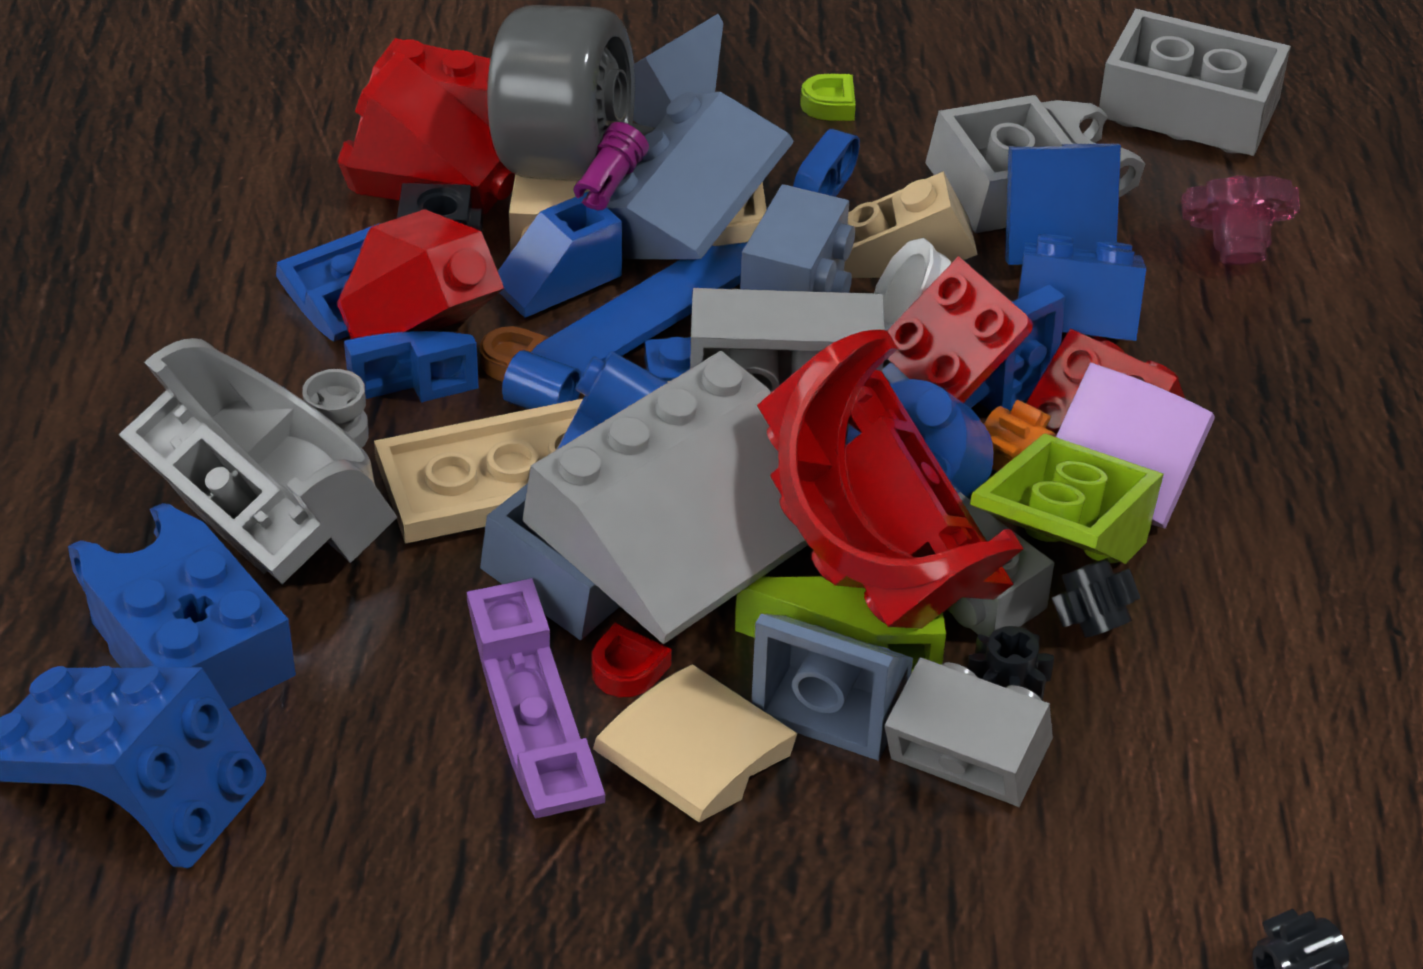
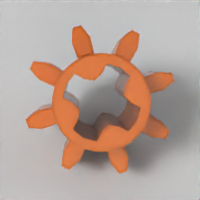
M1018 399L1015 401L1011 411L1002 406L995 408L984 423L993 443L992 469L998 472L1044 433L1056 437V433L1046 429L1051 416Z

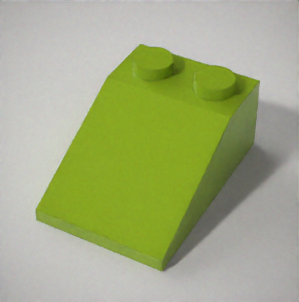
M1044 433L972 492L970 505L1005 522L1025 528L1026 533L1035 539L1046 542L1062 541L1084 549L1086 555L1094 560L1099 561L1108 558L1110 563L1121 562L1126 564L1147 543L1164 474Z

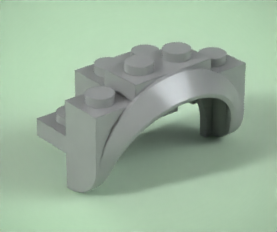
M191 338L173 342L154 353L144 362L166 391L119 435L136 454L167 480L188 507L263 574L268 571L283 584L325 542L351 563L397 518L375 486L371 462L362 447L321 412L278 383L242 362L218 351L202 339Z

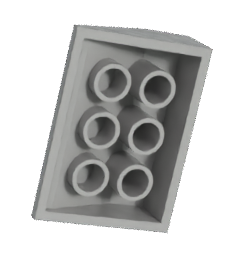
M722 351L689 369L530 467L522 521L663 644L808 545L796 525L782 511L779 503L781 494L770 477V474L779 467L778 451L767 436L769 425L757 404L771 392L764 384Z

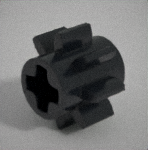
M1108 558L1061 575L1066 591L1052 597L1062 627L1079 623L1084 638L1132 621L1126 605L1133 603L1141 597L1130 568L1113 573Z
M1005 626L993 631L989 637L982 634L977 636L975 654L969 655L967 669L972 671L978 678L1005 688L1010 685L1024 687L1043 700L1045 684L1051 681L1054 655L1047 653L1038 654L1039 635H1033L1021 627Z
M1293 908L1262 922L1268 937L1257 941V946L1252 953L1254 969H1346L1349 965L1348 948L1338 928L1326 918L1319 917L1315 919L1312 911L1298 915Z

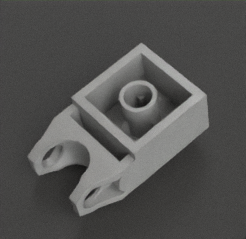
M1036 95L938 111L925 163L934 175L944 171L970 219L971 227L975 234L1006 228L1009 147H1062V144H1096L1097 141L1102 139L1103 125L1108 116L1103 109L1092 103L1061 100L1041 103ZM1086 119H1093L1090 127L1082 133L1079 128L1080 123ZM1121 148L1120 169L1124 166H1129V169L1119 179V197L1139 185L1145 163L1140 156L1124 148Z

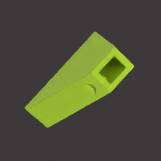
M823 576L761 577L736 594L735 631L755 638V623L760 614L787 616L912 657V671L920 657L942 665L946 638L943 613L922 629L888 627L867 606L864 599L865 588L834 586L833 583Z

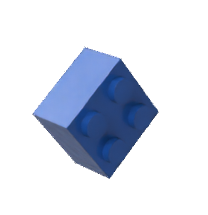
M1038 234L1037 244L1025 242L1018 299L1050 284L1066 296L1062 332L1068 333L1071 328L1084 335L1136 341L1146 266L1142 256L1134 255L1135 252L1132 251L1133 246L1129 244L1097 241L1096 250L1074 248L1073 238Z

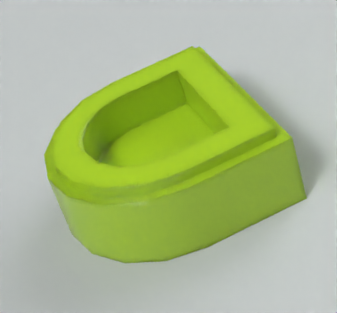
M819 74L808 78L801 88L800 106L808 116L820 120L854 121L856 105L853 75Z

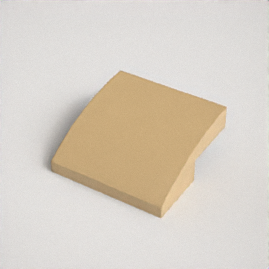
M692 664L661 681L629 705L596 737L593 750L690 817L701 822L741 801L750 776L789 757L797 733Z

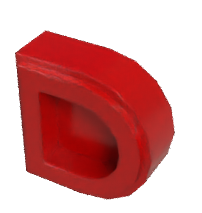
M615 622L592 650V679L599 689L612 696L634 697L643 694L652 688L670 668L672 649Z

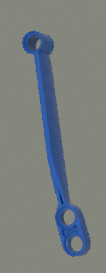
M835 129L826 131L799 167L793 187L836 197L849 180L855 168L860 148L858 136ZM747 242L720 246L712 245L702 259H680L539 343L532 352L519 351L514 355L505 372L502 385L503 399L510 404L525 409L578 400L580 392L575 390L593 356L602 361L606 359L611 351L623 356L644 343L645 340L651 339L692 313L693 288L732 289L741 283L742 251Z

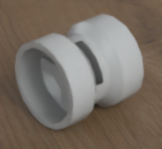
M327 369L308 378L303 385V400L334 422L363 447L369 438L368 417L364 412L366 406L365 384L360 376L343 369Z

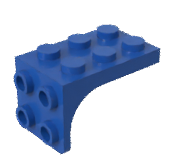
M57 666L39 675L29 687L30 694L11 713L0 717V782L70 784L94 790L108 797L129 812L151 835L173 867H192L260 789L266 779L264 764L202 667L158 668L157 666H148L145 668H111L110 666H102L98 668H66L64 666Z

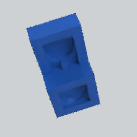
M409 331L371 335L344 341L347 371L360 376L365 384L366 399L414 387L420 402H425L479 388L477 344L473 335L439 331Z

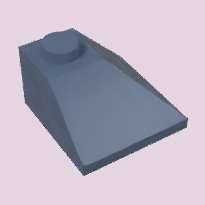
M716 14L634 64V122L655 128L667 115L666 109L668 105L678 96L687 92H694L695 94L715 92L723 31V21L719 14Z

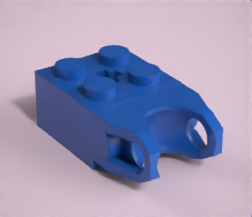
M162 503L150 509L156 524L154 534L157 539L143 550L133 553H114L103 549L96 543L83 540L67 546L72 570L86 594L92 624L108 643L110 654L121 668H145L148 666H157L158 668L202 667L228 709L296 676L289 619L203 521L174 508L171 504Z

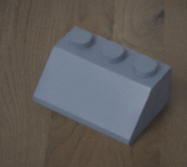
M687 92L675 98L666 109L667 115L652 132L645 135L649 144L647 154L636 165L632 173L625 175L607 206L611 212L622 220V256L624 259H702L794 141L790 134L722 92L697 94Z

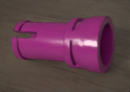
M613 122L608 126L603 134L602 141L597 146L598 154L582 178L574 186L573 191L577 198L582 197L587 189L590 190L581 203L591 209L604 210L608 206L610 198L625 175L634 171L636 165L643 160L649 150V144L645 136L633 126L623 122Z

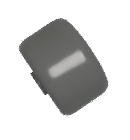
M529 5L511 12L501 24L491 53L487 104L490 133L495 151L500 161L510 172L526 178L579 181L598 154L597 146L602 141L603 134L608 126L613 122H623L632 126L635 105L633 52L626 27L615 13L599 7Z

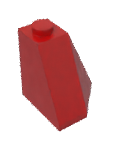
M397 50L361 91L355 112L362 116L358 127V134L355 142L351 140L344 141L337 160L348 188L356 194L400 201L402 183L471 185L472 208H482L483 214H487L498 200H504L512 193L515 174L510 172L497 156L489 125L410 58Z
M424 209L373 226L368 230L360 248L361 252L349 279L343 287L337 305L351 339L396 332L438 331L466 321L501 292L504 286L482 231Z

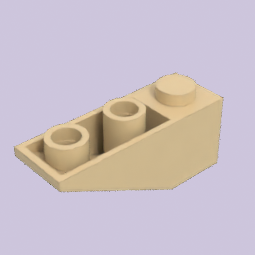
M944 171L927 179L916 180L899 191L873 202L860 204L848 212V225L855 227V238L850 256L845 261L844 271L850 272L852 278H880L891 258L908 241L921 238L929 241L935 250L945 255L951 263L958 256L966 260L978 255L970 219Z

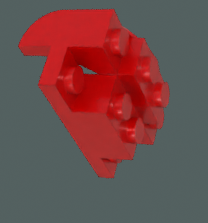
M887 330L862 331L844 337L821 350L757 404L769 425L767 436L778 451L779 467L770 474V477L781 494L779 503L782 511L796 525L805 541L814 550L811 553V557L820 574L833 583L834 586L865 588L864 599L867 606L888 627L922 629L962 597L994 600L1014 584L1003 568V565L1024 548L1012 529H1004L990 541L985 539L883 372L876 370L898 350L897 345ZM849 423L855 430L861 433L845 446L846 430Z

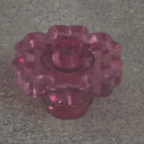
M1233 176L1209 180L1206 186L1190 187L1186 189V193L1181 195L1182 219L1189 220L1192 227L1213 230L1214 248L1220 251V261L1225 264L1244 265L1265 260L1267 258L1266 248L1272 244L1271 226L1274 224V221L1293 219L1300 212L1299 188L1292 187L1291 180L1280 179L1275 176L1258 178Z

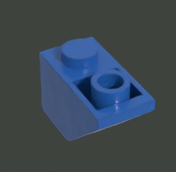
M588 192L584 193L580 198L574 197L540 211L498 270L504 289L499 294L524 318L622 276V220L607 207L604 210H594L582 204L581 202Z

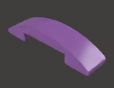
M533 579L468 591L467 603L496 718L518 783L535 819L605 803V792L587 739H580L550 649V629Z

